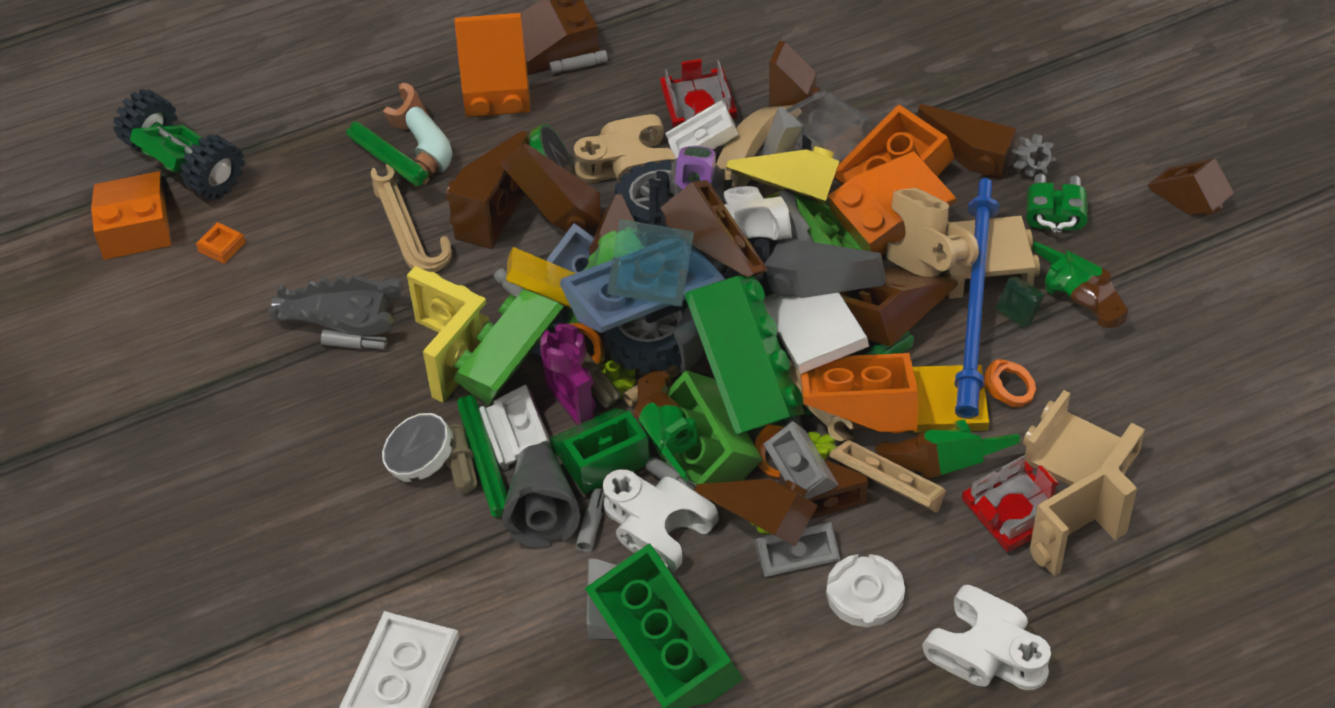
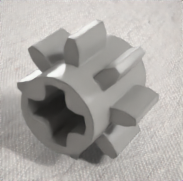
M1034 134L1031 142L1025 137H1020L1021 144L1017 149L1011 150L1013 154H1016L1017 162L1013 165L1014 168L1021 169L1026 166L1025 175L1031 177L1034 176L1036 169L1040 173L1047 174L1046 167L1050 161H1056V158L1051 156L1050 151L1054 144L1050 142L1042 143V135ZM1031 152H1037L1036 159L1030 158Z

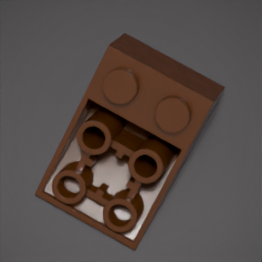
M903 267L884 270L886 282L883 286L839 292L868 340L892 346L958 286L957 280L939 275L934 277L919 276Z

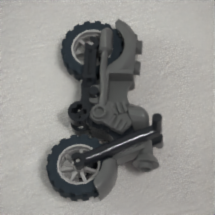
M678 158L672 163L671 160H661V163L651 161L645 163V166L640 167L638 165L633 167L631 173L622 175L620 178L621 183H617L615 186L614 196L622 194L642 238L648 236V243H642L644 248L677 236L667 226L665 222L666 216L660 207L682 190L675 183ZM715 163L711 186L725 205L724 192L733 188V180H726L725 169H721ZM694 176L688 177L690 181H697ZM759 239L755 241V251L764 264L769 258V241ZM698 249L725 280L736 276H744ZM766 273L754 276L758 282L767 279ZM763 287L765 297L772 295L769 287ZM686 299L603 332L607 354H611L612 360L615 363H622L624 368L632 371L634 368L640 369V372L650 373L651 369L665 371L668 370V366L674 365L678 367L680 372L684 373L686 370L691 369L705 352Z

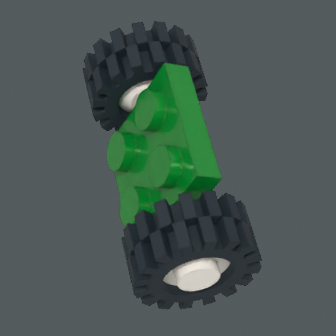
M140 89L139 94L133 92L130 94L131 100L125 98L122 101L125 104L124 108L118 107L116 112L120 116L114 117L113 121L117 125L113 128L114 132L117 133L118 139L137 152L140 151L143 154L156 158L170 171H185L181 173V178L184 180L183 183L205 199L223 198V192L230 193L232 191L230 186L232 184L236 186L239 183L236 178L243 175L244 171L240 167L245 166V161L242 159L244 157L243 152L220 135H207L206 140L184 125L173 124V121H177V115L174 114L176 108L172 106V103L154 91Z

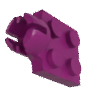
M558 324L555 327V334L545 331L543 336L539 338L545 385L574 423L579 425L594 418L593 410L596 409L595 401L591 395V387L594 386L592 376L586 367L581 366L586 358L585 338L577 327L570 324Z

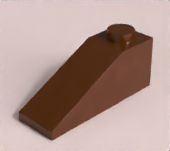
M924 104L919 105L917 117L948 137L954 160L969 171L1002 179L1013 155L1011 150L1014 149L1017 128Z
M523 143L501 160V166L553 225L567 233L574 223L586 232L600 223V192L534 148Z
M708 180L691 182L660 207L666 216L665 222L673 233L742 275L752 277L763 274L768 270Z
M771 479L697 484L693 490L793 546L797 545L818 506L805 498L808 490L790 480H787L784 486Z

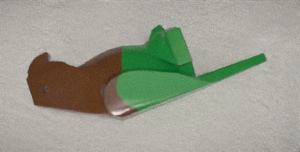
M1036 241L1033 242L1032 250L1053 264L1050 266L1045 279V290L1050 294L1056 291L1065 293L1075 303L1091 310L1098 318L1097 324L1102 327L1117 328L1125 323L1128 308L1116 292L1111 282L1109 271L1066 250L1065 255Z
M664 371L650 372L638 379L637 405L633 414L652 443L686 483L690 479L674 458L673 453L680 452L682 454L698 443V433L695 428L697 422L692 418H683L679 404L668 396V383L673 381L671 376Z
M965 420L955 421V427L950 430H928L920 433L917 437L901 442L888 443V441H884L874 448L876 454L899 466L920 472L923 477L934 478L984 462L985 455L1019 444L1020 436L1017 433L981 439V436L971 434Z

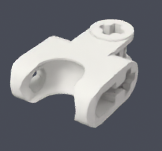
M753 186L735 187L724 192L725 207L747 239L752 237H767L772 240L792 238L789 209L781 196L763 199L759 189Z
M619 469L612 471L603 481V492L605 495L604 510L609 518L621 524L616 530L619 541L633 553H636L650 543L671 574L682 564V549L680 544L668 534L678 528H690L701 534H706L719 521L718 511L712 502L671 477H664L656 486H653L634 472Z
M963 585L954 597V608L957 616L973 628L965 633H952L937 628L930 632L922 645L924 654L930 662L977 686L985 687L989 685L994 675L1020 689L1035 690L1046 683L1049 674L1050 646L1040 636L1024 630L1028 624L1025 614L1014 605L971 585Z

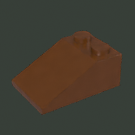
M539 0L521 13L528 75L550 69L549 62L561 61L562 59L589 53L595 54V52L599 51L597 25L584 0Z
M520 131L461 169L454 181L448 184L446 200L449 201L450 224L453 225L455 240L493 249L525 195V192L501 166V160L523 143L529 145L528 132Z

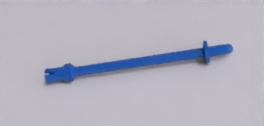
M982 178L979 181L977 197L968 202L969 214L976 217L974 236L978 243L979 254L971 267L963 370L955 375L954 381L955 387L958 388L955 414L964 419L975 418L979 415V392L984 387V376L978 372L989 220L999 213L998 202L991 198L992 182L989 178Z

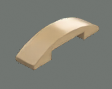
M797 105L771 106L759 109L750 114L737 126L736 129L739 135L725 144L717 161V165L721 169H725L726 180H733V188L746 186L750 179L727 172L726 165L728 160L754 157L766 140L778 107H783L795 117L799 111Z

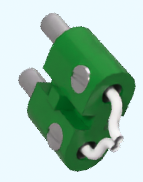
M1044 174L1035 175L1034 184L1027 190L1026 220L1028 224L1035 228L1052 229L1053 232L1083 228L1088 221L1087 191L1081 186L1080 178L1078 176H1071L1068 184H1062V191L1054 190V183H1046V176ZM1052 222H1056V223H1060V224L1056 227V225H1055L1054 223H1052Z

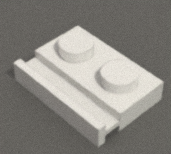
M722 100L665 133L676 158H678V154L683 147L702 146L715 149L718 146L725 145L732 138L739 135L729 110Z
M527 385L494 400V404L487 408L484 406L479 408L496 458L504 471L509 469L508 465L518 460V456L524 448L536 444L545 445L549 448L552 447L533 395Z

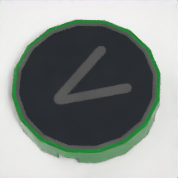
M547 124L533 128L529 135V146L534 149L536 148L538 152L574 175L568 151L555 130Z

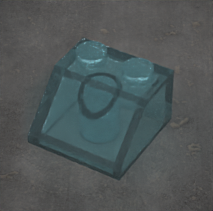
M619 219L607 294L682 307L694 232Z

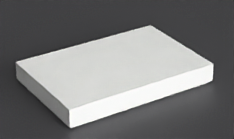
M839 292L805 298L774 293L763 300L768 314L777 325V335L800 374L869 347L867 336Z
M384 611L339 708H429L459 639L458 630Z

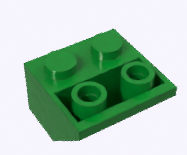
M611 409L549 438L552 448L583 495L603 486L604 479L612 471L621 469L633 472L646 466L649 460L648 436L628 410Z

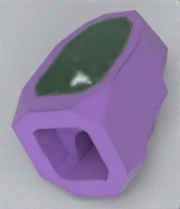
M702 146L681 148L678 154L675 183L681 189L695 181L708 180L711 184L716 153L713 149Z

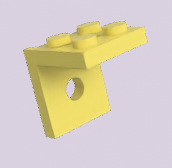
M414 266L407 274L415 321L438 332V335L423 351L431 396L444 403L459 385L454 381L458 371L454 367L455 363L466 349L473 353L481 343L476 337L489 322V317L480 314V310L486 304V298L471 292L465 286L453 284L434 272H427Z

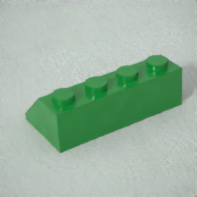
M736 276L684 293L735 435L762 430L768 425H778L805 414L802 407V393L793 383L789 372V358L779 345L776 336L777 325L767 312L763 301L765 298L764 290L761 284L755 280V277Z
M650 543L585 587L586 592L662 708H686L711 703L743 680L735 665Z

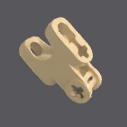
M655 114L615 120L606 124L599 136L579 139L574 145V156L578 160L575 164V176L588 184L617 178L618 183H621L620 178L622 175L631 173V169L638 165L642 167L645 166V163L651 161L661 163V160H671L672 163L676 157L671 149L650 148L659 145L662 141L664 128L660 118Z
M917 188L901 189L893 192L892 209L903 219L906 235L905 238L897 242H888L886 258L904 269L924 277L938 276L942 271L951 269L955 263L966 266L973 264L977 260L979 247L975 236L969 230H965L948 221V203Z

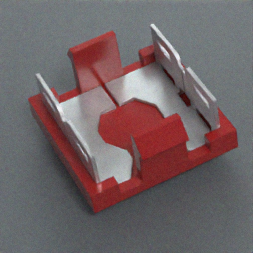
M701 59L681 62V79L673 80L672 76H668L667 69H665V77L660 78V87L672 128L721 100L728 108L732 119H737V109L723 67L721 68L719 60H717V68L711 69V74L702 75Z
M1026 455L1006 464L1001 468V471L997 473L993 471L972 483L971 488L962 492L964 503L1007 553L1032 539L1037 505L1054 496L1056 486L1060 484L1042 465L1038 466L1035 476L1032 473L1033 468L1026 462Z

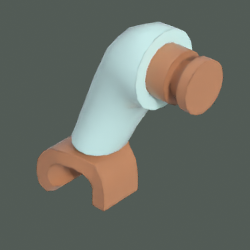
M401 83L399 84V94L404 104L398 109H392L387 106L383 113L391 126L402 130L410 129L418 142V146L415 148L417 157L414 159V162L423 167L428 172V176H433L436 172L443 173L448 168L453 155L450 141L428 116L422 100L410 84ZM429 177L428 179L423 180V185H426L428 183Z

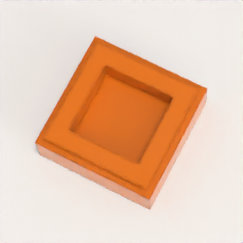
M217 222L196 243L198 252L225 264L246 243L244 234Z

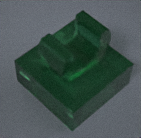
M1015 276L1008 279L995 309L1025 327L1031 324L1045 294Z

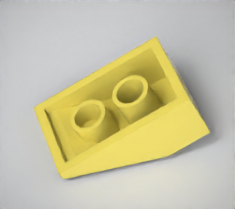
M814 146L812 151L799 150L728 160L726 171L781 190L789 189L824 203L827 199L839 160L833 159L834 152Z

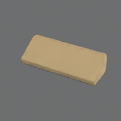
M850 440L845 441L830 452L829 457L839 464L864 474L866 478L935 513L939 511L946 493L943 487Z

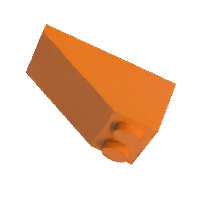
M521 13L455 18L459 68L466 117L530 112L529 80Z
M898 104L837 166L833 179L843 185L857 174L913 151L938 176L955 158L946 135Z
M914 151L855 175L828 195L832 214L864 251L881 253V256L886 253L888 242H897L905 238L906 235L903 219L892 209L894 191L917 188L949 204V207L957 201L951 191Z
M161 171L94 184L91 204L93 231L103 260L172 246Z
M910 353L844 356L800 374L803 401L806 405L878 432L903 433L905 431L917 430L918 390Z

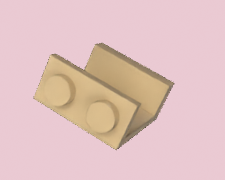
M1022 216L991 218L989 220L985 277L1021 274L1025 291H1033L1034 277L1040 274V263L1038 256L1032 255V233L1030 229H1025ZM975 220L951 222L965 230H969L974 235ZM955 263L951 269L942 271L943 277L954 279L958 282V286L948 294L949 299L963 298L965 279L971 278L972 264L962 266Z
M1063 390L1055 402L1050 400L1041 415V422L1037 427L1032 425L1023 439L1022 445L1026 447V462L1030 466L1038 469V466L1042 465L1054 478L1071 486L1110 462L1125 474L1140 453L1145 429L1131 423L1120 438L1067 412L1070 393Z
M1110 462L1037 505L1030 545L1033 559L1038 565L1045 566L1055 577L1061 573L1068 535L1091 521L1096 520L1114 540L1127 534L1137 487Z

